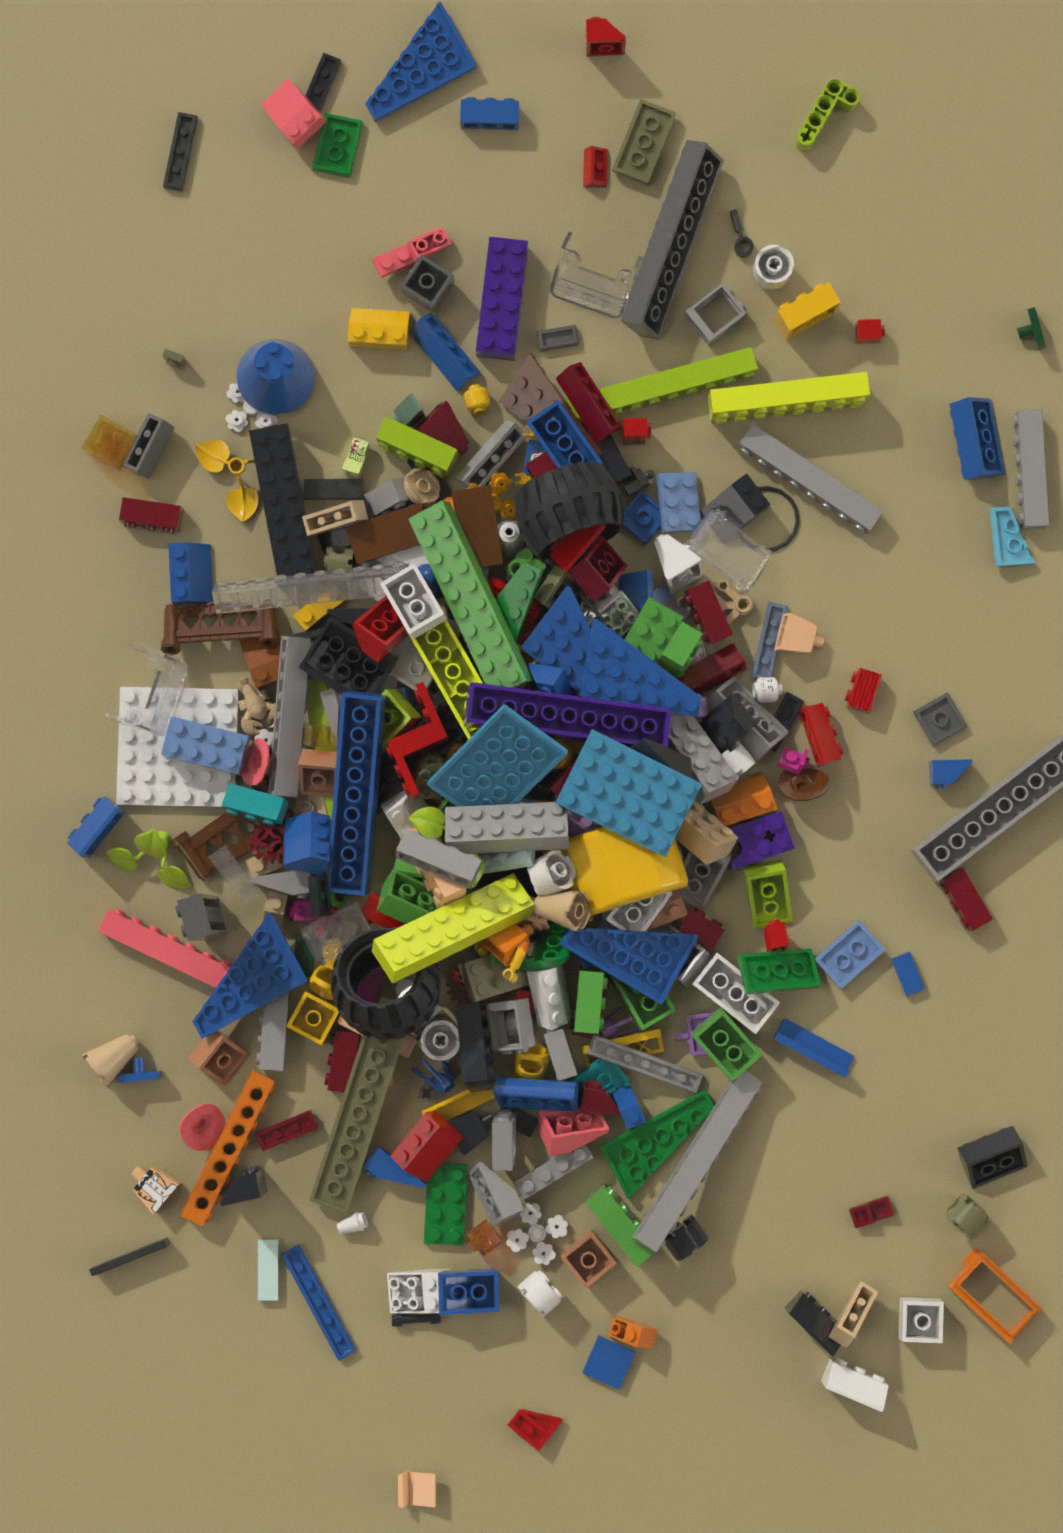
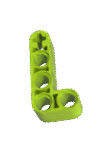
M838 79L829 80L798 132L795 142L797 149L800 151L810 150L835 106L847 112L854 111L860 100L859 91ZM835 88L838 93H831L829 89ZM851 97L855 102L849 103L846 98ZM825 104L829 109L823 110L819 105ZM810 121H817L819 126H812ZM807 133H809L810 135L808 140L803 142L802 140L806 137Z

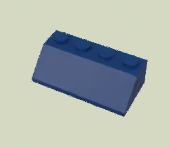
M968 397L950 403V416L953 420L954 436L957 441V452L960 457L961 473L964 480H979L1005 475L991 399Z

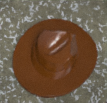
M802 768L799 775L785 770L779 777L781 793L786 798L795 801L816 799L825 794L829 788L827 775L813 768Z

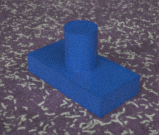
M145 1057L132 1058L134 1073L118 1075L119 1083L162 1078L161 1070L146 1071Z

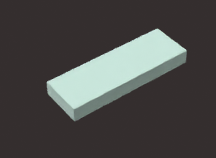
M258 1239V1301H278L279 1239Z

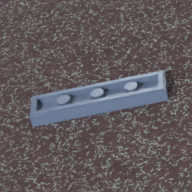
M768 602L751 674L752 679L772 677L777 651L774 649L782 616L787 612L788 606Z

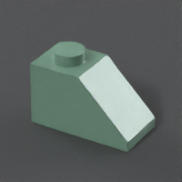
M412 393L393 410L395 414L393 419L408 427H412L425 418L423 408Z

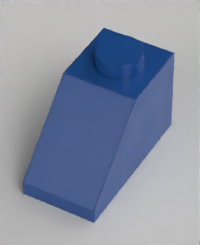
M972 759L930 761V785H936V789L948 788V785L953 784L972 764Z
M631 1085L615 1089L616 1091L612 1092L627 1129L645 1123L646 1120Z

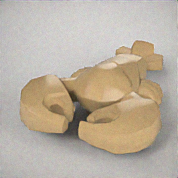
M243 677L237 683V687L243 688L245 699L240 700L238 704L241 712L245 709L247 711L241 719L240 725L245 733L256 736L259 735L261 730H257L255 727H262L263 725L260 722L251 720L252 717L263 719L267 710H269L267 724L270 723L275 717L276 703L265 702V700L271 699L266 690L263 689L258 693L251 685L252 677ZM274 723L269 726L270 729L274 728Z

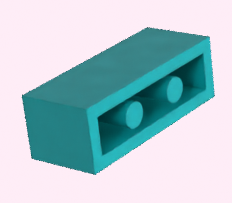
M231 783L228 785L222 802V806L227 810L226 813L233 816H238V814L245 815V818L251 821H256V819L263 820V823L269 826H274L275 824L282 825L289 805L285 798Z

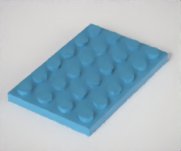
M503 704L428 780L427 786L457 807L517 804L567 755L568 750Z
M592 729L555 803L666 857L702 783Z

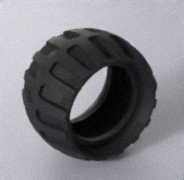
M594 461L565 465L543 473V475L533 478L527 484L520 487L515 495V516L518 529L528 548L541 560H553L549 556L551 553L550 547L556 541L560 543L564 536L573 532L606 524V528L593 541L594 543L602 536L607 541L611 540L624 527V506L618 486L610 473L600 463L597 464Z
M384 926L376 927V929L370 931L364 930L344 945L342 952L338 953L333 965L331 991L336 1008L348 1025L366 1037L370 1038L372 1036L377 1040L387 1041L388 1039L396 1038L398 1040L405 1038V1035L417 1032L422 1028L425 1021H429L439 1001L441 979L436 962L415 972L416 977L412 987L403 996L391 1002L373 1003L360 998L357 995L360 982L365 975L375 968L382 967L372 952L373 940L397 929L396 927L391 929Z

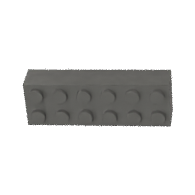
M198 894L177 900L178 905L175 906L178 918H182L183 925L181 926L183 937H187L188 941H206L228 934L218 896Z

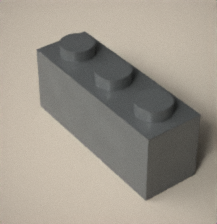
M148 413L122 466L149 479L175 427L164 419Z

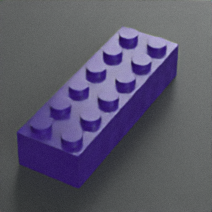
M489 236L476 357L515 361L528 254V241Z

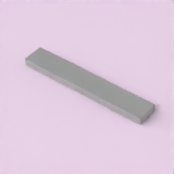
M594 1034L587 1054L696 1094L703 1078V1074Z

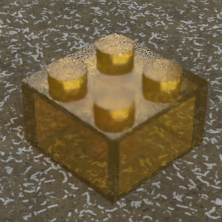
M100 414L81 449L91 457L120 472L137 435Z

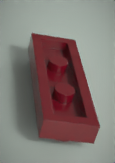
M310 1109L260 1130L255 1135L263 1152L318 1128V1125Z

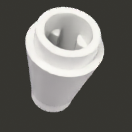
M356 1212L340 1223H337V1228L341 1235L364 1231L368 1227V1220L364 1212Z

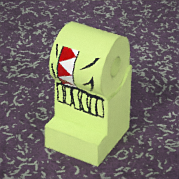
M353 438L346 461L342 467L343 473L361 477L369 448L368 441Z

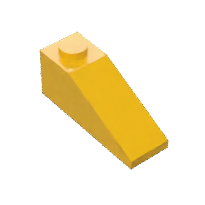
M332 585L307 603L293 617L305 631L313 630L329 616L327 609L339 608L352 594L345 586Z

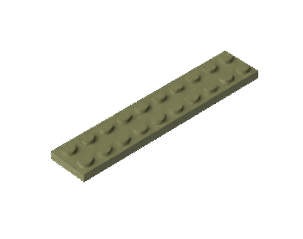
M363 1035L309 1201L346 1214L348 1213L405 1038L382 1041L372 1036L369 1038Z

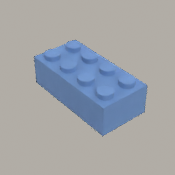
M171 716L161 755L241 776L251 737Z

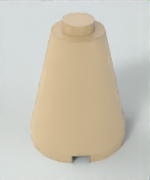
M584 891L560 892L546 896L538 895L533 901L535 904L534 912L537 915L567 929L578 931V929H583L588 923L591 910L587 909V903H590V898Z
M125 1034L85 1052L81 1056L89 1063L90 1069L106 1087L138 1051L137 1045L139 1042L133 1035L128 1036V1034Z

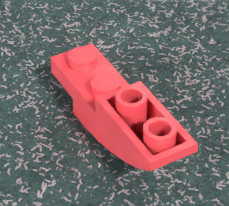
M441 227L408 241V244L373 258L372 263L380 278H383L395 272L398 274L413 267L421 254L428 259L451 246V242L444 228Z

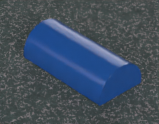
M559 400L526 422L557 468L578 462L594 461L597 464L600 463L602 466L604 465Z
M497 1077L493 1094L500 1107L578 1112V1082Z

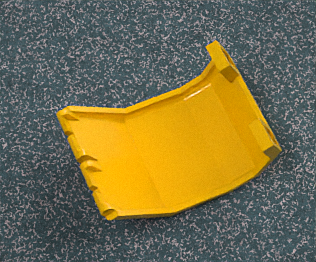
M600 827L569 838V849H555L561 851V854L565 857L568 856L576 870V877L573 878L574 884L564 891L579 890L586 892L590 898V903H587V909L591 910L590 916L663 893L673 892L688 885V878L675 839L666 857L606 827Z

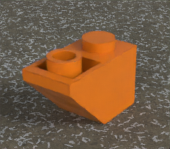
M613 1316L609 1336L637 1348L653 1349L658 1329L644 1323Z

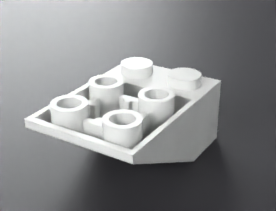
M622 590L593 604L605 618V621L602 623L620 637L631 629L639 615L638 610ZM589 607L582 610L589 624L592 622V619H600Z
M451 1268L387 1273L390 1313H439L438 1273L451 1272Z

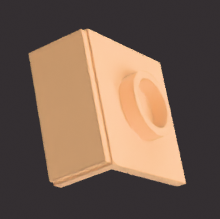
M411 1471L399 1474L398 1507L403 1508L407 1505L436 1507V1474Z

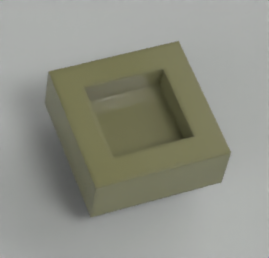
M167 349L164 350L162 356L167 361L166 364L176 368L178 365L184 367L186 362L184 355Z

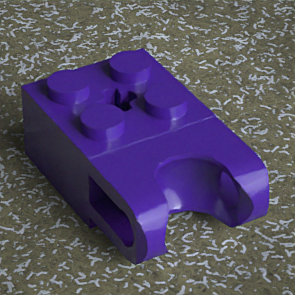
M782 811L731 828L738 837L736 842L740 846V853L738 857L729 861L728 869L734 870L795 849ZM766 831L773 834L771 842L768 839H764Z

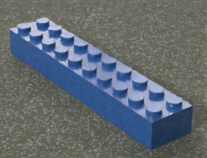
M345 691L341 696L330 834V861L327 872L329 892L366 896L371 891L387 695Z

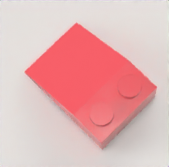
M287 78L261 104L283 134L298 148L327 122L290 78Z
M578 1107V1112L539 1111L537 1130L549 1155L553 1156L576 1150L608 1133L609 1127L601 1113L580 1111Z

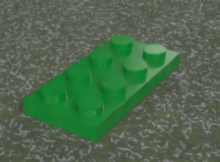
M812 948L747 953L737 956L746 994L816 989L821 986Z
M443 1163L428 1180L426 1187L424 1244L464 1246L468 1164Z

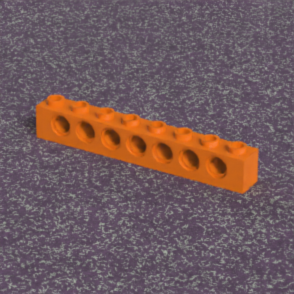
M255 1069L251 1070L181 1211V1217L202 1227L205 1222L208 1223L213 1214L211 1209L214 1204L219 1203L222 1196L220 1191L223 1185L227 1186L231 1178L229 1173L232 1167L236 1168L240 1160L238 1154L241 1149L245 1150L249 1142L247 1136L250 1131L254 1132L258 1124L256 1118L259 1113L263 1114L267 1106L265 1100L268 1095L272 1096L276 1088L273 1078ZM254 1089H259L262 1091V1095L260 1098L255 1099L251 1097V1092ZM245 1107H250L253 1109V1113L251 1116L246 1117L242 1114V1110ZM241 1125L244 1127V1131L242 1134L237 1135L233 1132V1128ZM232 1143L235 1145V1149L233 1152L228 1153L224 1150V1146ZM217 1162H224L226 1168L222 1171L215 1168ZM209 1180H215L217 1186L210 1189L206 1186V1183ZM200 1198H206L208 1204L200 1207L197 1205V1201Z

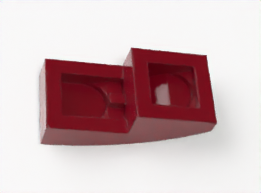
M888 1195L849 1209L855 1229L895 1215Z

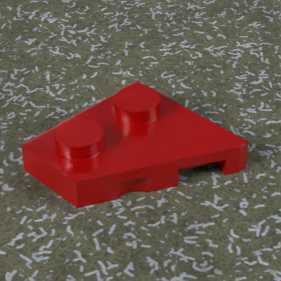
M518 1409L507 1426L539 1451L562 1422V1419L560 1417Z

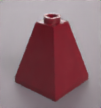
M447 401L440 402L415 428V430L457 449L458 454L461 456L470 448L468 446L469 441Z

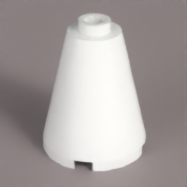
M507 520L497 525L502 558L515 559L518 552L528 547L520 534L517 521Z

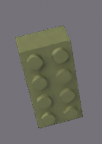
M538 940L529 943L530 948L523 960L526 958L535 959ZM491 955L458 965L469 1003L529 985L526 970L516 969L515 973L518 975V979L515 983H511L509 978L506 980L503 977V971L510 969V967L493 963Z

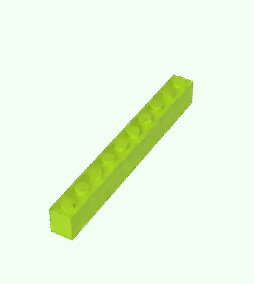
M752 347L600 388L599 391L616 416L622 414L623 410L626 409L631 411L638 410L644 404L656 405L661 402L660 400L666 398L674 400L679 398L681 394L687 393V395H692L702 388L710 390L716 388L717 384H732L736 382L735 379L742 377L743 380L750 379L757 373L758 367ZM564 398L568 405L571 407L570 410L573 412L576 418L578 417V419L582 423L581 425H583V421L579 417L578 413L572 406L569 399Z

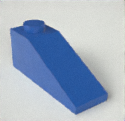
M382 1146L377 1148L364 1165L367 1168L365 1172L373 1178L377 1176L379 1179L422 1188L427 1183L404 1171Z

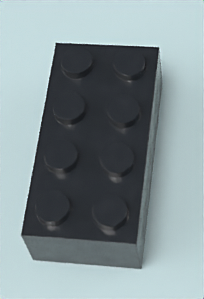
M480 1002L456 1005L463 1083L470 1093L494 1089L493 1083L496 1081V1074L491 1066V1063H494V1055L489 1047L491 1040L487 1027L486 1008L482 1007Z

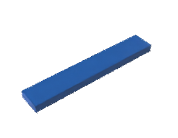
M300 1244L283 1252L281 1256L338 1361L354 1353L356 1348Z

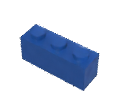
M467 97L461 99V129L519 130V101H515L513 98H506L504 100L485 98L484 100H477L474 97Z

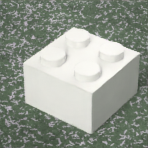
M900 1297L899 1339L902 1342L943 1343L944 1302L937 1298Z

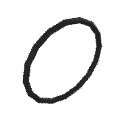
M771 486L758 487L760 491L771 490L778 492L789 500L795 512L796 522L793 532L784 543L772 548L753 546L742 537L740 531H737L736 534L740 541L750 549L760 552L777 551L788 545L797 533L799 526L798 508L793 499L783 490Z

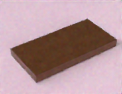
M491 485L451 491L455 514L480 567L502 565L503 560Z
M421 503L346 526L345 529L357 565L419 546L420 543L408 519L423 511Z

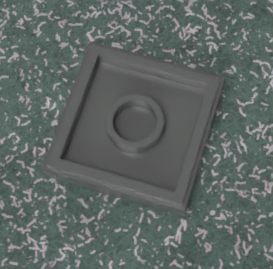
M948 692L913 711L932 746L967 727Z

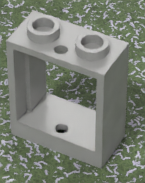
M723 283L685 311V318L708 346L745 319L747 314L744 304L741 301L737 302L733 297L734 292L729 286L725 287ZM721 295L737 316L713 334L697 312Z
M528 998L485 1004L492 1052L500 1051L501 1055L513 1053L512 1050H516V1053L528 1052L529 1047L536 1046ZM515 1009L520 1043L508 1044L503 1010Z
M563 1027L553 1030L546 1029L547 1032L544 1033V1037L558 1081L576 1076L577 1072Z
M500 1110L496 1112L492 1122V1170L513 1171L517 1159L516 1113L511 1112V1110Z

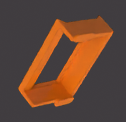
M974 1249L963 1260L964 1267L947 1286L1011 1345L1013 1339L1043 1308L983 1252ZM981 1262L1031 1307L1010 1331L960 1286Z

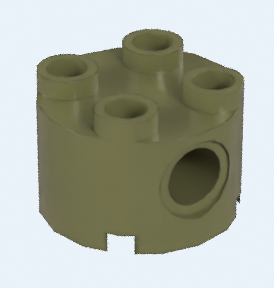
M327 546L324 558L326 570L323 584L352 586L355 561L352 548Z
M428 752L418 757V761L413 763L411 775L423 798H440L442 796L427 786V783L448 759L437 752Z
M964 1192L946 1212L948 1220L954 1226L959 1224L963 1230L962 1233L969 1240L976 1239L993 1221L989 1215L986 1217L983 1214L985 1211L970 1196H966Z

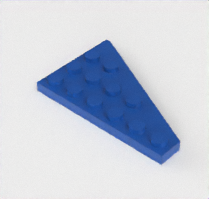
M441 1L436 4L430 16L425 19L424 24L412 37L407 48L402 51L399 59L395 61L384 80L377 86L374 94L365 103L374 122L477 68Z
M567 585L522 645L521 649L542 665L564 668L570 686L580 693L591 628L570 586Z
M592 619L579 697L671 709V713L698 718L702 697L598 619Z
M272 912L266 915L212 995L192 1022L201 1039L308 981Z
M583 928L578 929V931L568 929L559 945L662 1005L699 936L682 933Z

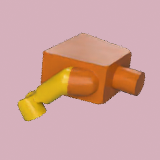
M514 924L483 939L482 942L475 943L474 949L481 957L486 956L488 951H490L506 967L510 965V969L503 971V977L506 980L509 978L511 983H515L518 979L515 971L519 969L530 948L529 936L534 934V930L530 924H526L521 928Z

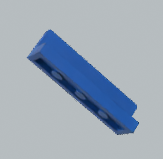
M433 313L421 317L409 331L456 391L460 390L467 381L476 378L481 373Z
M786 1018L782 1020L773 1037L774 1040L846 1078L849 1072L847 1069L854 1056Z

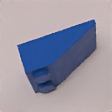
M490 1268L438 1273L439 1315L500 1312L498 1270Z

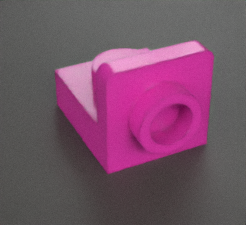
M784 747L777 767L799 775L802 768H807L810 760L807 757L809 750L805 749L803 754Z
M289 901L286 909L289 921L318 920V917H312L310 901Z

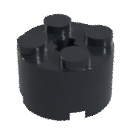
M692 1214L687 1216L683 1223L676 1222L677 1225L671 1234L668 1233L664 1239L666 1241L665 1246L677 1261H681L693 1254V1250L702 1247L709 1239Z

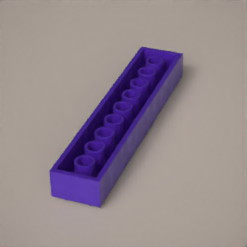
M471 682L468 686L464 727L480 729L505 704L551 738L586 742L593 729L629 748L643 738L668 748L671 709L474 682Z

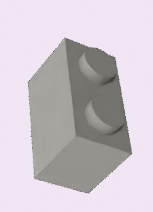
M404 478L391 479L364 495L373 517L402 509L410 501L404 490Z

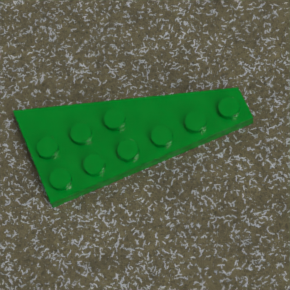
M523 563L496 598L516 644L544 571L528 563ZM463 640L461 645L476 672L480 674L465 640Z
M705 1089L646 1120L645 1123L635 1126L600 1145L628 1200L712 1111L714 1105Z

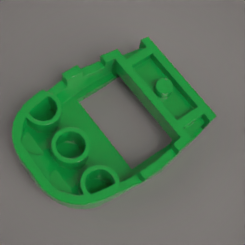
M554 922L549 924V930L542 929V931L533 929L534 934L531 936L540 937L535 959L526 958L523 960L519 970H545L563 964L572 954V952L559 945L568 929ZM491 953L493 963L504 965Z

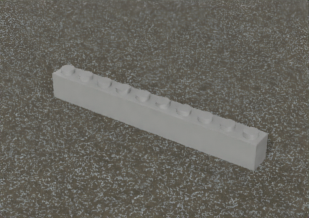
M745 1070L733 1082H729L631 1239L650 1252L656 1253L664 1247L666 1243L664 1239L668 1233L671 1234L677 1225L675 1222L678 1217H681L686 1212V1204L689 1199L692 1200L697 1194L699 1183L704 1182L709 1174L707 1170L717 1162L719 1158L718 1153L721 1148L724 1149L729 1143V1135L739 1127V1119L742 1114L745 1115L751 1107L749 1103L752 1098H756L760 1093V1086L762 1084L760 1080Z

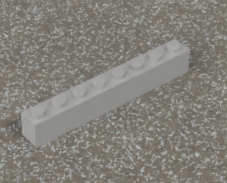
M752 424L739 443L738 447L741 448L740 451L744 455L754 457L760 466L764 468L769 467L773 470L775 476L781 479L784 477L790 481L789 484L797 490L799 488L806 492L805 495L814 501L817 499L822 503L821 506L828 511L833 510L841 520L851 522L855 525L854 528L861 533L866 532L868 534L883 513V510L754 424Z
M281 636L268 794L275 796L297 797L300 791L298 763L302 748L304 749L302 735L306 727L304 714L307 711L305 700L309 684L307 682L308 673L298 667L312 646V643H310L311 638Z

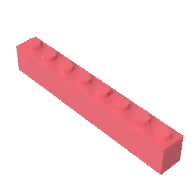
M117 908L114 911H107L98 929V932L215 988L232 965V963L224 959L221 962L215 960V955L205 950L203 953L197 951V946L186 942L184 945L178 942L179 938L168 933L167 936L161 934V929L150 925L148 928L142 925L144 921L136 917H132V919L125 917L126 913Z

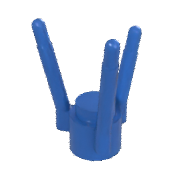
M426 1059L422 1060L428 1070L434 1075L436 1083L416 1068H411L416 1075L435 1088L438 1093L446 1094L455 1086L453 1082L455 1078L451 1074L445 1060H442L441 1063L446 1075L444 1073L438 1074Z

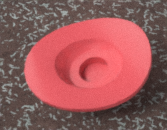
M261 738L254 740L248 747L241 774L243 780L253 786L258 785L264 776L269 774L271 767L268 745Z
M210 1103L195 1107L184 1116L180 1123L179 1132L182 1140L188 1147L197 1151H204L214 1147L225 1125L224 1116L215 1105Z

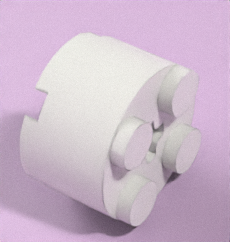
M768 245L761 249L753 265V275L757 283L763 289L783 287L789 281L793 271L794 259L792 254L786 248L784 249L779 245Z
M740 741L730 747L732 752L728 749L722 754L737 777L756 763Z
M553 850L535 859L534 866L527 868L534 890L538 895L546 896L559 893L574 884L573 878L576 877L575 866L568 856L562 855V852L559 850Z
M443 1019L435 1020L428 1024L421 1035V1046L424 1053L433 1060L442 1061L452 1058L460 1048L458 1027L451 1021ZM437 1035L440 1037L444 1035L446 1037L445 1045L443 1043L437 1044Z
M539 1270L530 1274L517 1288L522 1290L523 1296L534 1309L540 1312L541 1317H544L561 1302L560 1299L563 1296L556 1288L550 1287L547 1284L550 1280Z

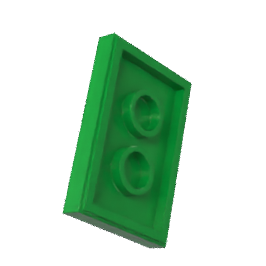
M325 113L324 118L327 122L321 127L312 169L313 171L351 178L363 121Z

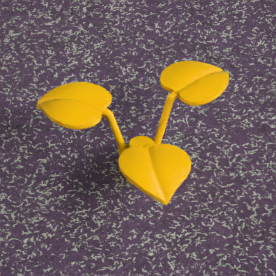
M215 439L196 444L197 457L206 470L219 473L226 464L229 470L236 475L241 489L234 488L229 491L226 497V505L229 511L241 522L248 520L258 507L259 496L254 488L248 487L244 489L241 475L246 471V464L255 463L254 459L242 461L240 458H232L230 461H227L230 457V449L221 440Z

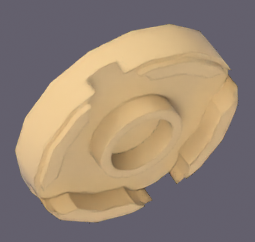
M418 467L412 469L404 478L406 495L415 504L421 503V506H428L439 498L440 484L433 472Z

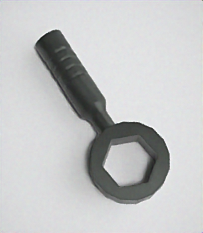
M737 209L730 211L735 233L738 234L734 251L736 255L744 258L750 256L754 244L750 238L743 237V229ZM740 242L748 243L750 249L747 252H741L738 245Z

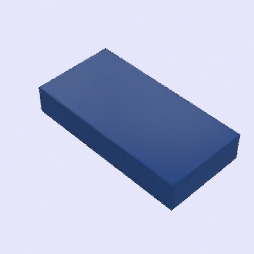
M910 952L891 959L905 996L925 989Z

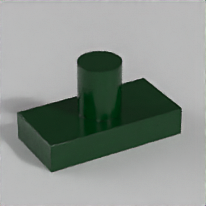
M1035 307L1027 309L1031 324L1017 328L1019 338L1021 340L1035 336L1038 350L1046 348Z

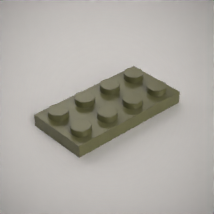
M640 99L612 172L648 185L675 119L676 112Z

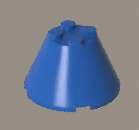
M280 339L265 340L248 349L238 364L236 374L238 389L243 399L257 411L270 415L287 414L301 407L310 397L315 382L314 367L305 351L292 342Z

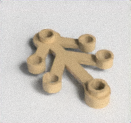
M701 580V581L698 583V585H700L701 583L706 582L707 580ZM726 580L718 582V591L725 592L732 600L724 601L714 591L722 611L733 609L726 617L728 624L738 615H747L751 612L753 602L748 596H739ZM725 583L727 588L721 589L720 584ZM684 597L679 598L676 603L677 610L681 613L689 612L692 609L691 606L682 609L680 604L685 602ZM741 602H744L746 604L745 609H741L739 607V604Z

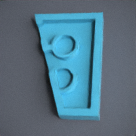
M1011 507L990 508L989 515L995 567L1035 564L1033 557L1028 552V545L1021 536L1020 527Z

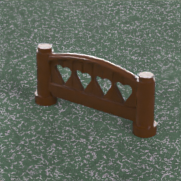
M265 598L262 604L244 601H213L178 609V606L175 604H168L164 609V635L161 641V652L166 655L178 654L181 651L182 643L259 639V644L263 648L273 649L279 646L277 603L274 598ZM257 613L256 619L248 626L242 615ZM224 615H238V618L231 627L222 619ZM205 616L219 617L211 628L202 620ZM189 617L192 619L193 617H198L199 620L192 629H189L183 622L184 618Z
M265 775L258 785H251L253 789L268 794L269 776ZM287 808L283 824L286 819L293 817L289 808ZM225 812L190 837L187 831H184L171 840L170 843L174 849L177 848L197 877L205 881L212 876L211 870L239 859L254 848L249 845V842L253 841L250 834H256L255 830L248 832L245 837H241L239 835L238 819L253 824L254 828L260 829L261 826L257 825L255 821L246 819L245 815L238 814V816H233ZM222 830L238 837L237 843H231V847L228 849L223 847ZM206 842L220 847L222 853L215 855L213 860H209L206 853Z

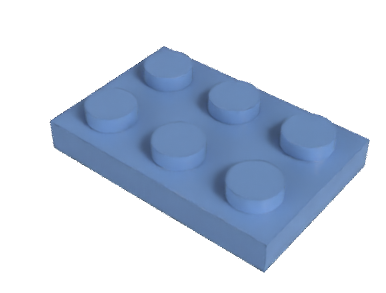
M696 472L657 474L662 533L702 530Z
M858 920L814 960L839 989H842L881 955L885 949L861 921Z

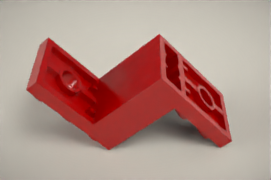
M424 682L416 684L417 690L414 693L419 705L423 703L425 707L422 711L427 724L387 741L389 746L386 747L390 759L396 760L397 765L394 768L399 779L404 778L405 783L402 786L407 797L411 796L413 800L420 797V794L405 760L448 741V736Z

